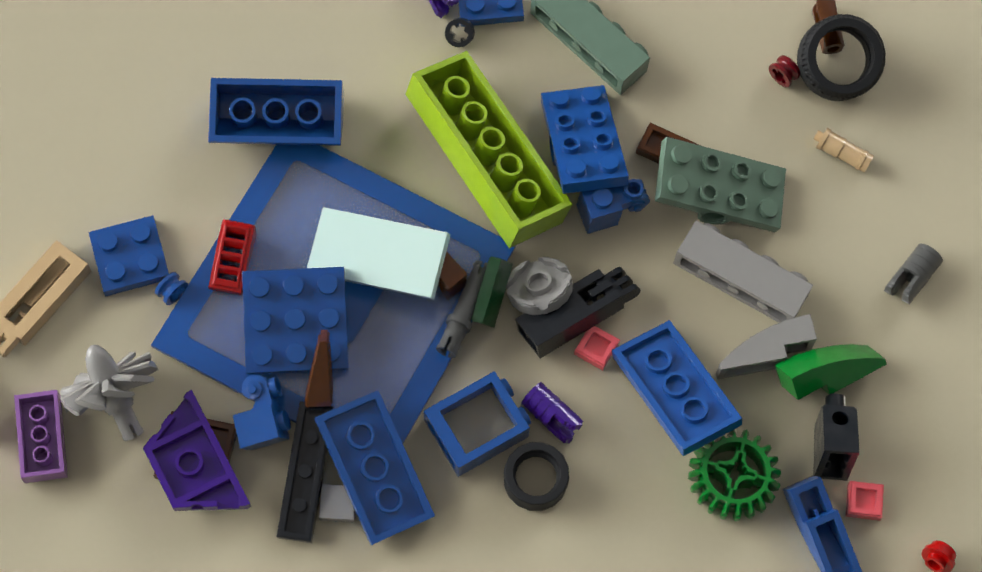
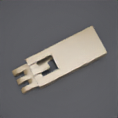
M57 240L0 302V344L5 341L0 347V355L2 357H6L19 342L26 346L91 273L88 263ZM23 303L31 308L27 314L20 310L18 312L19 316L13 322L9 319Z

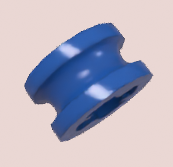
M172 272L163 278L155 289V294L158 297H164L163 301L166 305H171L178 301L188 286L185 280L179 281L180 276L176 272Z

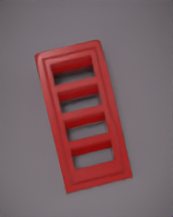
M226 219L222 220L208 286L210 290L242 295V271H248L257 236L254 225ZM229 236L243 238L245 240L229 238ZM230 247L243 251L242 254L228 252L226 248ZM224 260L234 263H240V266L238 268L222 264ZM220 273L237 276V281L219 278Z

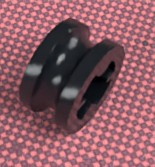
M456 18L449 22L445 28L446 40L449 44L458 48L469 44L475 35L473 24L465 18ZM459 24L465 26L464 31L468 34L466 40L464 37L460 39L461 41L454 39L456 35L452 32L454 25L456 28L459 27Z

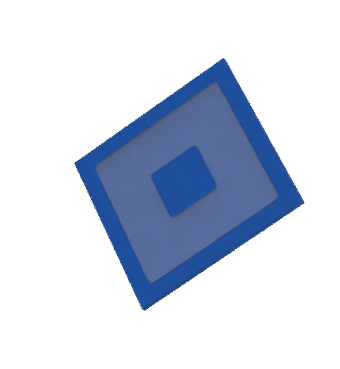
M276 144L229 219L231 221L252 224L256 228L257 236L248 271L307 268L323 207L448 232L451 236L447 252L467 272V280L475 261H482V268L485 262L488 263L491 256L508 261L516 246L508 248L502 237L320 145ZM229 236V238L245 240L243 238ZM217 238L155 337L151 347L243 395V381L248 376L277 377L283 390L282 397H278L279 404L287 412L290 421L296 423L300 401L305 402V392L310 371L246 374L243 292L242 295L208 288L218 241ZM230 247L226 248L228 252L242 254L243 251ZM223 260L222 265L239 268L240 263ZM220 273L219 278L237 281V276ZM345 281L349 369L332 370L333 404L331 406L338 408L379 390L400 439L404 444L452 358L448 357L449 351L444 356L436 350V347L440 343L447 327L446 319L448 314L453 313L463 289L447 301L439 286H437L435 298L431 300Z

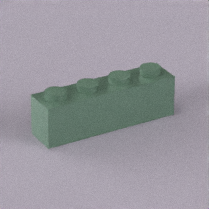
M531 0L530 13L619 95H622L647 72L650 60L647 50L641 44L630 40L618 23L610 22L596 3L588 2L587 0Z

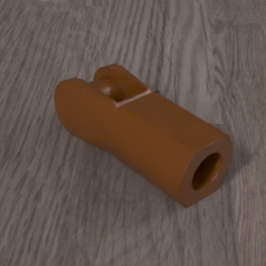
M835 0L816 1L812 8L815 24L829 16L837 15ZM842 31L830 32L820 40L823 54H835L842 51L845 46Z

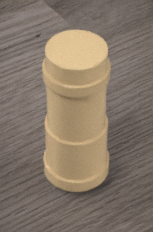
M829 128L824 133L818 130L814 137V140L819 142L816 146L817 149L841 159L864 173L874 157L869 151L848 142L847 139L832 132Z

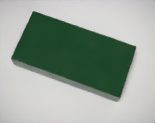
M493 256L489 257L471 318L472 321L489 327H495L512 270V263Z

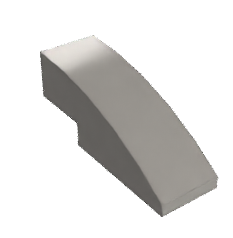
M811 314L785 320L747 339L719 364L716 371L717 380L776 369L775 364L787 359V354L811 350L817 340Z

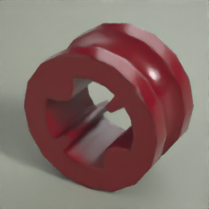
M785 55L779 56L777 63H772L768 68L772 78L779 85L786 88L792 85V80L800 77L798 66Z

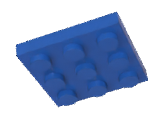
M344 267L242 271L246 374L311 371L317 340L321 330H328L330 332L332 370L349 369Z

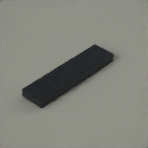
M300 401L276 536L279 539L312 543L328 451L314 418L335 409L334 406L305 407V402Z

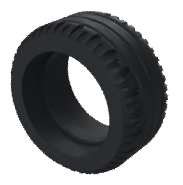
M850 14L829 16L814 24L801 39L797 51V66L800 70V76L812 92L828 100L844 101L861 96L878 82L883 73L886 60L884 43L878 31L869 22L858 16ZM830 32H847L853 35L864 49L866 61L863 73L858 80L851 84H835L829 81L819 70L816 61L817 47L820 40Z

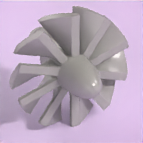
M91 345L86 352L85 358L88 373H80L76 376L73 385L63 387L60 391V400L66 413L70 411L74 415L80 416L88 408L99 411L105 410L108 415H113L124 441L134 439V432L137 436H140L144 430L140 426L131 407L134 404L132 396L135 394L130 392L129 389L151 383L155 380L153 376H148L158 371L155 362L151 361L152 356L150 352L134 360L136 352H130L116 364L113 357L99 345Z

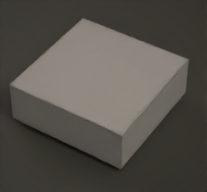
M322 484L319 520L354 523L355 509L344 485Z

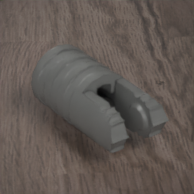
M918 244L888 282L884 291L894 296L905 282L908 281V287L902 294V301L910 304L942 264L943 259L941 255L929 245Z

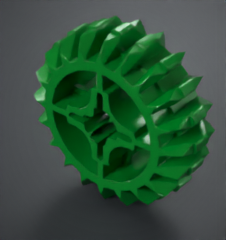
M735 429L728 432L727 438L723 435L715 439V441L704 445V447L695 450L694 454L697 458H691L689 461V466L695 470L688 473V479L696 482L691 486L690 490L692 493L702 492L697 503L702 505L708 501L710 503L707 510L709 514L714 513L716 508L722 510L720 513L722 520L726 519L729 512H732L734 521L741 519L742 511L748 519L754 517V509L763 513L767 508L765 502L772 503L775 499V495L771 491H778L780 488V483L774 479L780 477L781 470L773 468L779 461L778 457H767L772 447L771 445H765L762 448L758 446L761 441L760 435H757L753 441L748 440V430H743L740 437L736 436ZM735 451L731 460H718L717 463L710 461L719 453ZM746 455L755 462L760 475L757 474L756 470L751 469L745 461ZM736 462H738L736 470L739 472V477L733 487H731L732 478H730V472ZM708 474L712 475V479H716L722 484L723 495L713 487ZM740 488H759L755 494L749 497L734 499L736 491Z

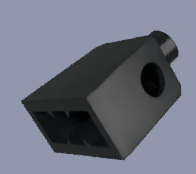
M833 393L825 397V405L821 407L815 423L813 476L821 477V479L847 481L859 455L857 409L846 406V397L844 395Z

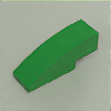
M846 344L812 349L775 364L781 386L799 400L820 388L828 394H833L887 365L884 357L868 345Z

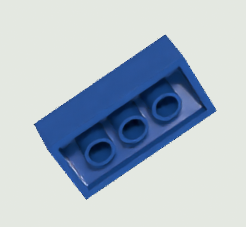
M211 78L208 142L341 146L344 113L342 80Z

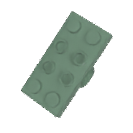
M666 137L661 141L655 202L697 212L698 219L704 223L720 225L732 221L776 232L781 228L786 168Z

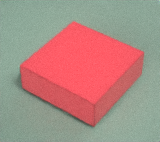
M594 326L586 331L576 347L574 355L603 371L612 356V350L618 347L620 339Z
M849 481L847 484L846 517L880 521L883 512L884 485Z

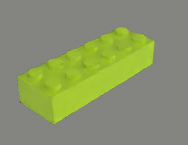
M468 51L459 53L412 74L405 95L508 248L514 247L563 223L573 205L566 194H563L561 186Z

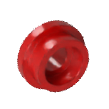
M936 540L926 545L922 550L925 564L932 571L951 572L955 567L956 552L947 543Z

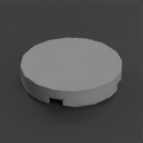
M540 257L538 261L530 263L527 260L512 270L506 286L507 295L512 306L521 313L530 315L547 314L559 309L568 301L573 292V280L569 269L564 263L558 259Z

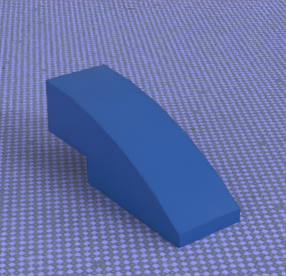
M811 476L783 488L782 490L790 510L820 571L862 572L839 511L833 509L821 477Z

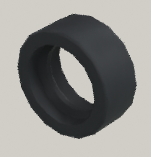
M529 442L519 446L509 455L504 467V487L509 498L517 506L529 511H543L555 506L563 498L568 486L569 466L564 455L554 446L543 442ZM532 457H540L549 461L556 471L554 487L548 493L541 496H532L525 493L516 481V472L519 465L524 460Z

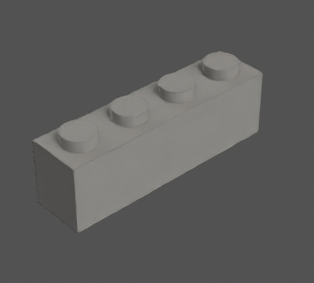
M697 220L679 247L673 263L779 323L797 316L813 286L802 274L785 270L773 258L766 255L760 256L749 250V247L744 242L738 239L731 240L720 234L719 229L709 223L702 224Z

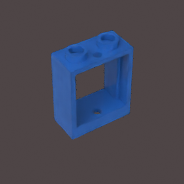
M495 371L424 410L426 425L458 477L529 437V425L531 424L529 415L522 406L517 408L511 398L514 396L511 386L505 378L500 380ZM492 389L515 427L466 454L443 415Z

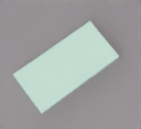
M323 207L307 268L344 267L345 281L434 300L451 235L448 232Z

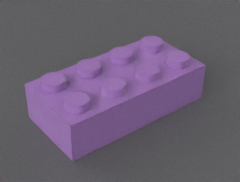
M58 390L14 395L20 475L24 483L68 478L61 395Z

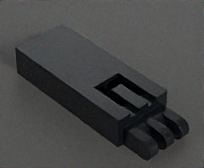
M617 267L605 275L598 269L573 284V292L568 301L559 309L547 314L530 315L524 313L517 317L515 321L518 332L541 359L624 309V304L637 297L641 289L636 284H633V280L626 275L622 267ZM601 294L604 295V297H602L601 299L597 300V297H598L599 295H601ZM592 300L593 303L588 306L586 303Z

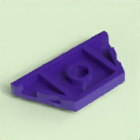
M193 391L186 392L183 396L184 400L173 414L167 416L161 424L159 432L152 435L143 447L173 510H237L250 508V502Z

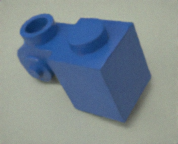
M630 179L627 186L581 191L576 206L587 234L617 226L623 210L628 209L630 212H639L650 203V199L646 194V189H644L643 181L641 179Z
M260 375L248 376L243 381L242 393L246 398L255 401L254 406L251 410L232 415L240 449L256 450L289 440L288 430L291 428V423L287 412L279 404L278 397L283 395L279 379L277 377L267 378Z

